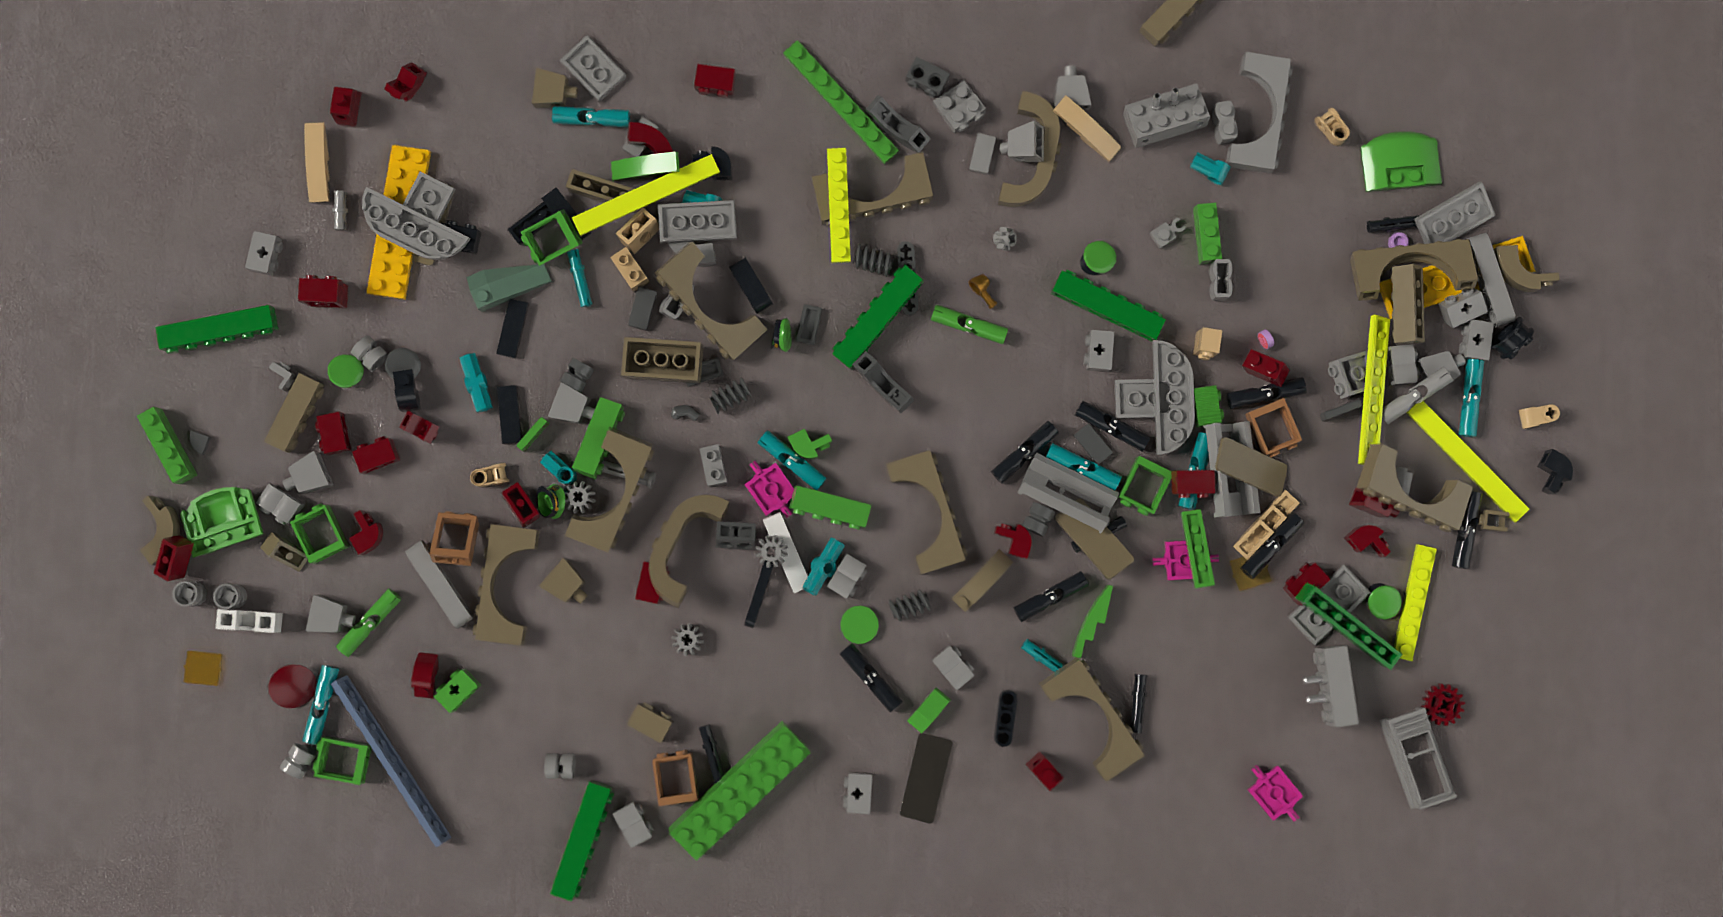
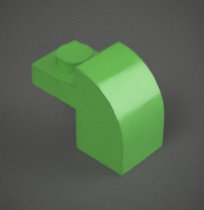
M805 429L788 436L794 451L805 459L819 458L816 450L819 449L820 452L831 447L830 443H832L829 434L811 442Z

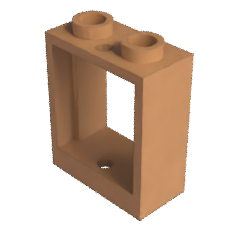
M1284 398L1245 414L1247 420L1250 421L1251 430L1262 454L1273 457L1280 454V449L1286 447L1287 450L1298 446L1297 442L1302 441ZM1279 409L1291 440L1268 449L1255 418Z
M449 511L445 513L438 512L430 549L432 562L471 566L479 529L477 516L470 513L461 515ZM444 524L470 526L465 550L439 548Z
M686 749L676 751V755L668 756V752L656 754L657 757L652 759L658 806L697 801L699 795L693 753H688ZM687 759L692 792L664 796L660 763Z

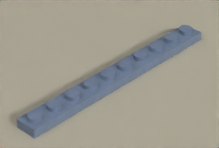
M346 675L331 683L335 693L345 705L346 710L350 713L366 741L383 764L388 775L397 786L398 791L402 794L420 825L428 834L431 842H433L435 847H438L452 838L349 677Z

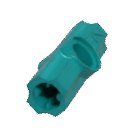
M476 353L460 357V363L465 375L464 382L467 391L471 394L476 412L490 410L493 406L487 390L488 382L485 374L481 371Z
M830 538L822 554L812 560V571L803 584L802 589L817 596L826 578L833 576L836 571V561L845 546L843 543Z

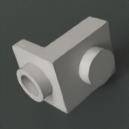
M272 362L269 368L284 377L278 388L287 392L291 389L297 375L289 371L291 367L287 364Z

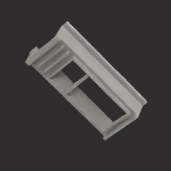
M1250 421L1234 424L1212 423L1204 425L1207 435L1210 470H1215V493H1213L1214 517L1260 513L1258 488L1235 479L1237 492L1229 493L1227 477L1231 476L1215 469L1222 432H1230L1231 440L1253 449Z
M1037 452L1017 492L1021 495L1023 493L1099 530L1098 533L1100 534L1109 523L1110 518L1108 515L1119 495V492ZM1047 481L1060 487V493L1045 487ZM1066 490L1101 507L1102 511L1098 513L1062 494Z
M1419 706L1415 708V711L1392 719L1383 718L1379 722L1410 809L1416 808L1421 810L1456 798L1457 796L1451 785L1426 714V709ZM1424 733L1429 748L1413 754L1409 753L1406 756L1401 741ZM1431 751L1445 792L1422 800L1407 759H1413L1415 756Z

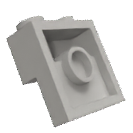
M964 80L933 101L934 106L953 133L957 131L963 132L969 127L968 124L973 120L977 122L985 116L986 108L977 95L973 94Z
M1368 351L1329 362L1328 373L1334 378L1336 383L1334 390L1337 395H1340L1341 399L1364 392Z

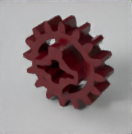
M1439 683L1438 688L1432 685V691H1425L1428 696L1421 698L1425 701V704L1421 705V707L1426 708V714L1430 715L1429 721L1433 722L1435 720L1436 725H1440L1442 722L1443 726H1448V721L1451 724H1455L1454 718L1461 719L1459 712H1465L1461 708V705H1464L1465 702L1460 701L1463 695L1456 694L1457 688L1451 689V685L1446 684L1444 687L1443 684ZM1442 692H1447L1451 696L1445 697V695L1442 694ZM1442 701H1445L1444 708H1440L1443 704ZM1441 712L1444 718L1438 717L1436 713Z

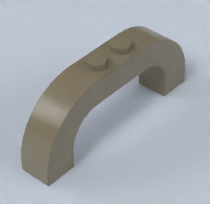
M1022 91L1017 114L1032 117L1044 127V161L1037 162L1035 176L1028 183L1013 185L1003 182L998 205L1020 207L1033 202L1046 189L1052 172H1056L1058 162L1054 161L1055 155H1059L1061 143H1058L1060 136L1059 119L1057 114L1053 112L1054 108L1051 104L1034 93Z
M713 495L691 497L679 504L672 512L669 520H665L660 530L662 533L659 538H655L652 545L654 549L650 557L649 571L655 591L667 603L679 608L687 593V586L674 581L666 571L668 560L686 525L693 519L700 517L722 522L729 509V501Z

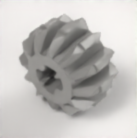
M576 481L573 482L574 488L568 485L567 489L570 492H564L565 496H568L565 499V503L570 502L567 509L570 510L574 507L573 512L578 513L580 508L581 513H585L586 506L591 510L592 506L588 503L596 502L595 499L590 498V496L596 495L594 491L589 492L592 486L588 485L585 487L584 481H581L580 486ZM577 493H578V494L583 493V495H582V499H583V500H582V501H579V500H578V501L576 502V500H577L576 494H577Z
M766 535L767 543L762 539L759 540L763 547H755L756 550L761 551L755 556H763L759 562L760 564L767 560L766 567L769 568L772 561L774 567L778 566L777 560L780 563H784V559L780 555L788 556V553L782 552L788 546H780L784 541L783 538L778 543L776 542L777 535L773 536L772 541L770 536ZM770 546L772 548L774 546L776 548V555L773 556L772 554L769 556L767 554L769 551L767 547Z
M691 623L688 624L687 630L685 625L681 624L682 632L676 628L674 631L678 636H671V639L677 640L676 643L672 644V647L679 645L680 647L676 652L680 653L684 649V656H687L688 649L691 655H695L693 648L698 651L701 650L697 643L703 644L704 640H698V637L704 634L703 632L696 634L699 630L698 626L692 631ZM686 634H689V637L693 639L692 642H689V645H686V641H683V637H687Z

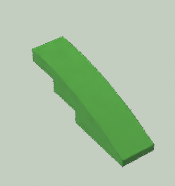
M676 151L611 162L612 181L680 172L679 156Z
M1106 585L1087 613L1076 638L1072 652L1073 657H1082L1085 639L1093 641L1097 622L1105 624L1113 586Z

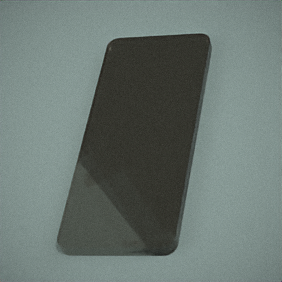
M925 733L918 735L900 809L902 817L933 823L952 748L951 740Z

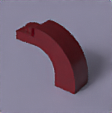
M629 122L627 144L644 145L651 149L654 154L673 152L666 137L656 128L643 123ZM664 173L663 175H657V179L660 178V177H662V176H664V175H667V174H669V173Z

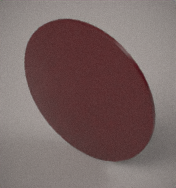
M290 664L279 668L271 676L268 691L271 699L279 706L297 708L312 699L317 682L314 674L307 667Z

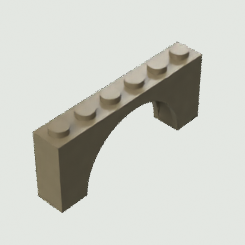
M923 152L904 157L905 173L897 189L889 196L873 202H861L848 197L849 222L856 220V217L859 216L864 218L872 217L875 215L874 213L881 211L882 214L890 213L893 209L899 207L901 210L912 207V204H929L930 200H933V192ZM827 173L813 176L812 183L822 225L830 226Z
M1455 239L1448 242L1436 241L1429 244L1417 243L1411 246L1398 245L1392 248L1379 247L1373 250L1360 249L1352 252L1350 263L1358 301L1377 299L1382 276L1390 268L1404 262H1423L1439 268L1449 277L1455 291L1475 289L1478 276L1469 239Z
M693 241L689 242L655 272L657 275L656 279L663 287L665 285L670 290L669 295L675 301L679 300L683 305L681 307L688 316H693L695 325L701 331L703 329L708 334L706 336L713 345H718L720 354L726 360L728 358L734 360L768 329L756 315H751L739 323L722 324L710 319L701 311L693 295L692 282L694 272L705 255Z
M609 427L601 448L610 452L619 461L624 471L626 482L624 495L613 509L602 515L583 517L573 514L565 536L607 553L610 548L614 549L618 540L615 537L617 530L622 531L625 520H622L625 513L629 514L633 504L630 502L632 495L636 497L640 486L637 485L639 478H644L647 468L644 467L647 460L651 461L654 450H652L653 444Z
M1370 444L1357 485L1358 489L1364 491V495L1377 497L1379 502L1392 504L1396 510L1407 511L1410 516L1422 518L1429 525L1440 526L1439 529L1442 531L1460 530L1473 489L1472 486L1459 480H1446L1443 488L1435 498L1424 504L1418 503L1403 491L1396 474V456L1398 451L1384 444Z
M930 450L886 464L891 483L911 482L922 486L933 495L940 508L941 528L937 539L929 549L915 556L920 574L965 561V556H968L965 545H961L959 538L962 537L958 526H954L953 520L956 517L953 508L949 509L947 501H950L947 490L943 491L941 485L944 482L941 471L937 472L935 467L938 464L935 453L931 454Z
M493 524L487 529L486 539L489 541L483 555L486 562L485 566L481 569L483 584L479 586L478 597H481L480 605H477L475 613L478 616L477 624H474L473 627L475 640L520 646L525 644L527 626L515 623L503 614L495 599L494 582L499 568L510 556L520 551L538 549L540 530Z
M1076 657L1038 684L1051 702L1065 696L1078 695L1092 699L1102 708L1108 721L1109 735L1103 752L1092 764L1101 777L1108 782L1145 756L1141 751L1144 747L1138 739H1133L1131 736L1133 731L1129 725L1122 723L1120 720L1122 717L1121 713L1116 707L1112 708L1109 703L1112 700L1105 691L1101 692L1099 689L1101 684L1095 676L1091 677L1088 672L1090 668L1085 660L1080 661Z

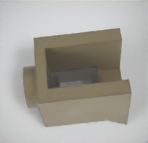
M1483 510L1482 514H1479L1478 525H1481L1480 530L1508 532V528L1505 527V517L1509 516V512Z

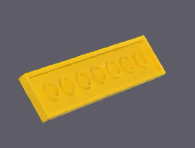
M392 145L383 195L403 205L419 172L427 175L431 151ZM376 234L366 293L406 300L413 253Z
M1523 236L1492 245L1493 249L1498 246L1518 245L1520 263L1527 271L1535 272ZM1433 265L1423 268L1424 308L1444 301L1446 297L1455 296L1462 292V290L1455 291L1449 277L1439 268ZM1391 279L1380 282V293L1389 318L1392 319L1393 301L1391 294L1393 292V283ZM1477 282L1475 288H1476L1477 290H1480L1479 285H1478V282Z

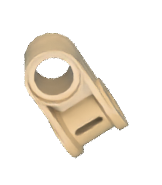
M1329 108L1327 113L1315 118L1317 127L1325 134L1332 145H1342L1349 137V128L1334 108ZM1335 132H1340L1343 138H1338Z
M1553 404L1518 410L1523 429L1553 422L1560 416L1559 408ZM1546 412H1550L1551 416H1546Z
M506 463L474 470L470 475L471 483L478 487L509 483L505 472ZM479 473H483L485 476L482 483L476 482V476Z

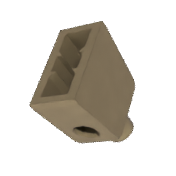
M536 68L532 104L535 108L565 107L567 97L577 98L578 87L568 86L566 76Z
M563 558L539 585L542 589L565 603L574 598L578 603L582 604L588 597L580 589L585 584V580L566 558Z

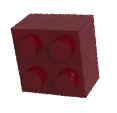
M306 275V278H299V302L308 307L347 308L348 285L343 283L342 280L337 279L335 276H325V279H318V276Z

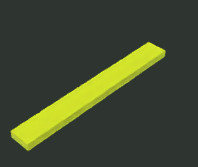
M712 154L680 168V172H671L572 217L580 236L720 173Z
M1372 315L1370 318L1358 464L1361 465L1365 463L1370 444H1380L1390 319L1378 315Z
M1424 401L1418 404L1415 403L1406 412L1503 512H1509L1508 517L1513 522H1517L1529 510L1513 491Z

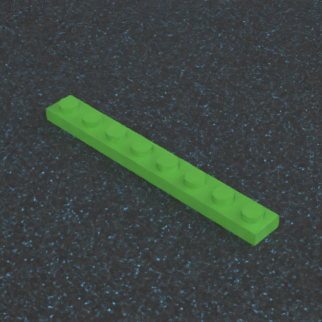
M798 40L783 52L784 56L884 165L899 152Z

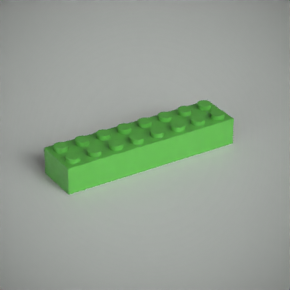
M782 720L669 826V834L697 861L811 753L808 746Z

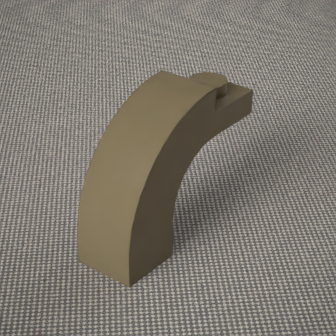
M1518 245L1498 246L1493 249L1504 281L1517 290L1536 292L1541 287L1553 286L1554 282L1560 280L1559 273L1534 274L1527 271L1520 263Z
M147 496L142 501L154 516L157 530L154 538L141 548L140 551L150 565H156L163 538L180 535V523L173 507L165 506L163 508L164 503L160 498Z
M999 549L952 597V600L966 612L1003 575L1013 561Z

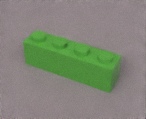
M602 397L599 398L573 463L572 469L574 472L594 479L597 478V475H601L604 464H602L604 457H608L610 453L601 448L609 427L617 429L618 422H622L625 415L622 404Z
M152 407L137 415L172 483L183 484L197 476L164 411L161 408Z
M797 485L794 487L789 508L794 509L793 513L804 516L806 512L812 514L814 519L823 521L825 517L831 519L830 523L841 525L844 522L849 524V528L860 530V527H866L871 505Z

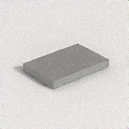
M588 35L560 60L599 102L627 77Z

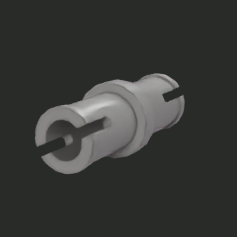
M334 191V208H332L334 213V230H347L346 213H348V208H346V191Z

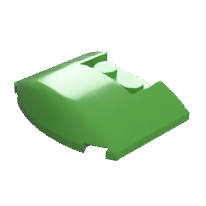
M1393 132L1378 136L1360 147L1366 192L1442 184L1437 140L1433 137L1431 138L1417 132Z
M225 487L206 492L191 501L189 508L186 511L182 510L180 513L187 539L194 543L192 549L193 558L263 535L253 496L249 489Z

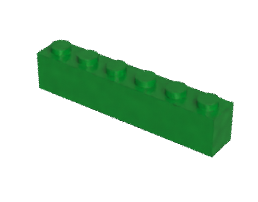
M906 265L903 268L899 267L893 275L895 278L892 282H887L881 289L883 293L870 302L869 306L871 307L867 312L863 311L857 318L859 322L855 327L851 326L845 333V339L842 342L838 341L833 347L834 352L832 354L849 369L852 370L854 368L852 364L865 351L869 350L924 283V280Z
M1061 271L1051 291L1052 295L1151 342L1157 340L1166 319L1162 318V314L1156 311L1151 313L1145 310V306L1139 303L1132 304L1128 302V298L1125 296L1113 295L1110 293L1111 290L1101 286L1099 288L1094 286V282L1086 278L1082 280L1076 277V274L1072 271Z
M270 305L155 327L159 349L167 352V354L178 353V349L183 348L194 350L199 345L214 346L219 341L230 343L234 342L235 338L240 337L242 339L254 338L255 334L260 333L261 335H271L273 331L279 330L275 308Z
M1306 583L1295 597L1296 600L1381 666L1391 670L1403 655L1316 586Z
M594 780L588 782L550 895L571 902L575 897H579L582 886H579L581 879L586 878L589 869L586 867L588 859L592 860L595 849L592 848L594 841L598 842L602 832V830H599L600 824L605 822L608 814L605 811L607 804L612 803L615 794L612 792L613 787Z

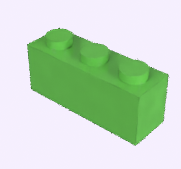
M1216 203L1197 204L1193 208L1199 265L1211 264L1216 259H1222Z

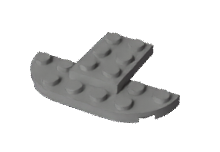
M419 172L403 205L368 187L364 191L362 210L369 227L380 237L422 258L431 260L449 258L460 252L470 240L469 237L439 223L455 189L422 172Z
M1153 340L1154 379L1115 380L1116 419L1155 418L1156 455H1163L1179 448L1189 438L1193 430L1195 421L1193 371L1188 358L1173 344Z

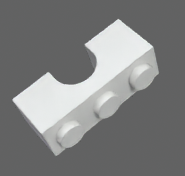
M217 609L216 629L280 633L283 613Z

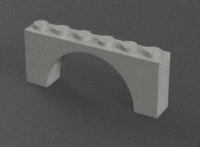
M1246 52L1243 55L1240 75L1254 80L1267 92L1272 103L1273 117L1267 133L1261 138L1250 143L1230 145L1226 163L1230 167L1268 174L1274 168L1277 169L1279 157H1276L1277 150H1280L1282 139H1279V135L1284 128L1282 116L1287 109L1285 96L1289 94L1290 84L1287 83L1288 77H1291L1293 66L1290 65L1291 59Z

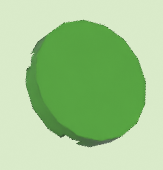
M854 606L848 609L843 614L840 622L844 637L856 644H864L871 641L879 628L876 614L865 606Z

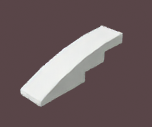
M779 512L762 519L771 541L773 536L777 535L776 542L778 543L783 538L784 541L780 546H788L787 549L782 550V552L788 553V556L780 555V557L784 559V563H781L793 592L796 593L803 590L802 586L808 576L781 513Z

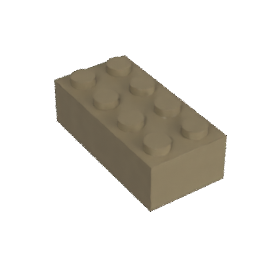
M624 337L621 376L629 379L701 383L704 345L701 342Z

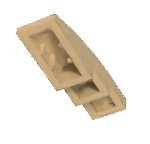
M1065 95L1053 110L1054 113L1067 122V126L1081 136V140L1108 162L1121 148L1091 116L1068 96Z
M325 122L305 123V163L309 202L330 201L328 187L330 179L327 163L329 161Z
M1284 490L1282 495L1269 505L1233 547L1248 560L1298 506L1299 502L1287 490Z

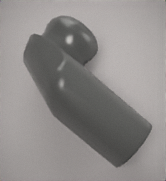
M689 405L675 406L671 412V417L675 420L687 415L696 422L701 415Z

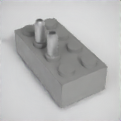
M1197 83L1180 89L1173 88L1172 91L1164 94L1156 93L1151 98L1125 105L1123 113L1135 148L1206 127L1210 119L1208 109Z
M1334 645L1314 648L1313 661L1314 664H1317L1318 672L1313 676L1304 677L1303 683H1320L1321 691L1318 692V695L1306 697V702L1309 704L1323 703L1321 717L1328 726L1342 727L1359 724L1347 646Z

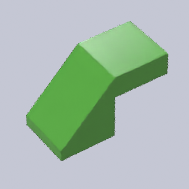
M936 687L909 717L907 722L922 734L950 702V699Z

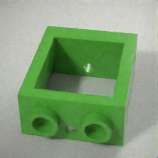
M564 209L521 231L523 243L530 248L531 258L539 266L582 244ZM556 219L570 244L545 257L531 232Z
M1141 456L1136 457L1119 492L1118 499L1121 500L1120 503L1129 508L1131 505L1138 508L1137 512L1148 516V514L1153 515L1172 478L1171 471ZM1138 467L1163 478L1150 507L1125 496Z
M323 503L312 507L313 511L307 514L303 512L294 517L295 520L290 522L310 564H316L350 547L331 506L323 505ZM326 513L339 541L315 552L302 525Z
M329 736L322 737L317 744V752L319 753L318 758L313 764L314 777L357 785L364 784L372 747L366 743ZM330 744L359 749L354 776L325 771Z

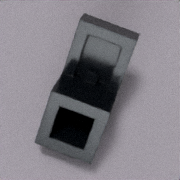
M711 146V154L720 173L712 176L713 181L732 180V165L729 156L721 148ZM699 151L697 154H692L693 162L711 154H708L707 151Z
M413 369L393 372L394 392L399 410L401 412L420 410L419 392L415 386Z
M1554 449L1545 451L1537 467L1550 474L1542 489L1544 493L1549 495L1560 491L1563 486L1562 481L1572 480L1573 466L1570 460Z

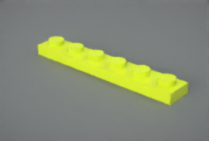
M827 148L831 262L850 263L846 148Z
M1419 544L1415 546L1394 642V648L1403 654L1400 659L1413 661L1437 551L1436 548Z

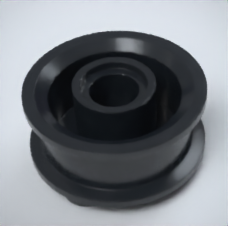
M1518 317L1514 322L1507 324L1492 339L1491 349L1495 348L1500 353L1501 359L1509 358L1511 360L1518 354L1520 348L1529 345L1533 341L1534 329L1528 328L1523 323V318Z

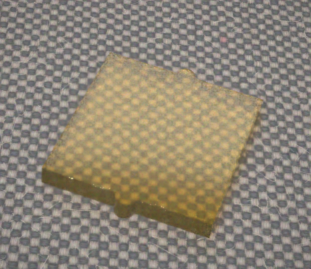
M1244 556L1229 561L1233 572L1232 577L1235 578L1239 591L1271 581L1267 569L1268 564L1254 579H1251L1240 569L1247 561Z
M187 651L183 682L218 686L220 672L222 671V654Z

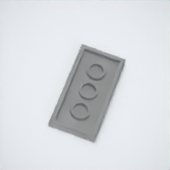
M1477 182L1414 220L1424 244H1429L1436 241H1452L1496 215L1483 183Z
M735 200L658 204L660 243L737 239Z
M1345 565L1336 570L1329 577L1331 580L1320 589L1349 613L1371 593ZM1299 605L1287 617L1313 645H1316L1333 629L1304 605Z

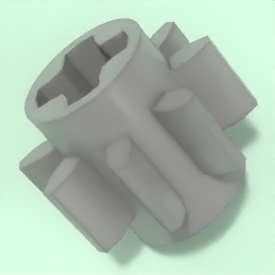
M1000 227V231L995 232L993 236V242L997 245V249L1010 251V246H1014L1017 241V236L1013 229L1008 227Z

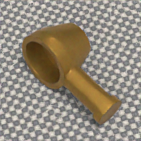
M981 274L968 281L970 288L984 299L990 309L998 304L986 291L990 284L987 276Z

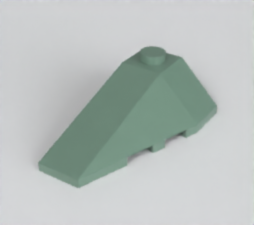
M536 264L485 269L466 277L471 295L477 309L481 312L552 282L544 264L540 266Z

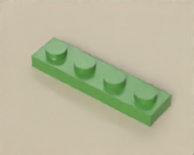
M1201 509L1181 512L1194 589L1214 586L1215 582Z

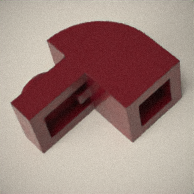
M412 62L401 67L397 79L386 83L384 90L389 92L393 98L403 99L407 102L420 89L427 72Z
M407 411L399 428L429 444L437 437L440 427L410 411Z
M359 510L354 513V516L362 531L349 539L357 554L365 555L381 543L383 527L381 523L372 524L374 520L369 512Z
M1001 523V526H996L994 534L1012 539L1008 554L1028 559L1032 546V539L1028 530L1020 524L1016 525L1015 531L1012 530V526Z
M1359 526L1344 537L1355 552H1362L1369 545L1379 557H1386L1391 552L1388 549L1389 544L1383 538H1379L1384 531L1377 526Z
M418 653L411 679V687H414V697L434 699L435 677L439 670L438 654Z

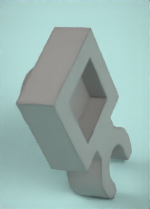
M1175 218L1170 226L1165 222L1149 233L1159 249L1177 238L1174 233L1184 231L1185 226L1182 228L1176 227V223L1180 218Z

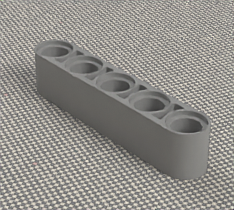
M1486 233L1466 238V240L1469 239L1478 276L1477 282L1491 322L1494 323V327L1514 322L1516 319L1515 312L1489 236Z
M421 540L405 551L453 626L458 629L474 618L472 612L441 565L432 562L430 549L426 543Z

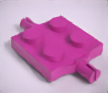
M755 460L753 463L757 469L752 463L749 465L755 472V475L744 485L766 516L780 509L785 517L788 518L789 516L785 510H787L790 516L793 514L786 505L792 499L793 486L777 463H774L769 468L761 469Z
M1186 541L1164 542V557L1152 558V561H1160L1153 562V566L1164 565L1167 580L1193 579ZM1210 555V561L1219 562V559H1211L1218 558L1219 555Z
M1255 765V768H1252L1251 771H1253L1258 779L1255 784L1247 789L1272 821L1285 813L1289 815L1293 822L1299 819L1300 816L1293 807L1303 795L1279 766L1276 765L1269 772L1263 773L1258 765Z

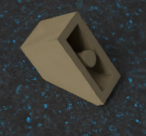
M273 532L269 534L260 547L269 557L300 572L308 560L303 550Z

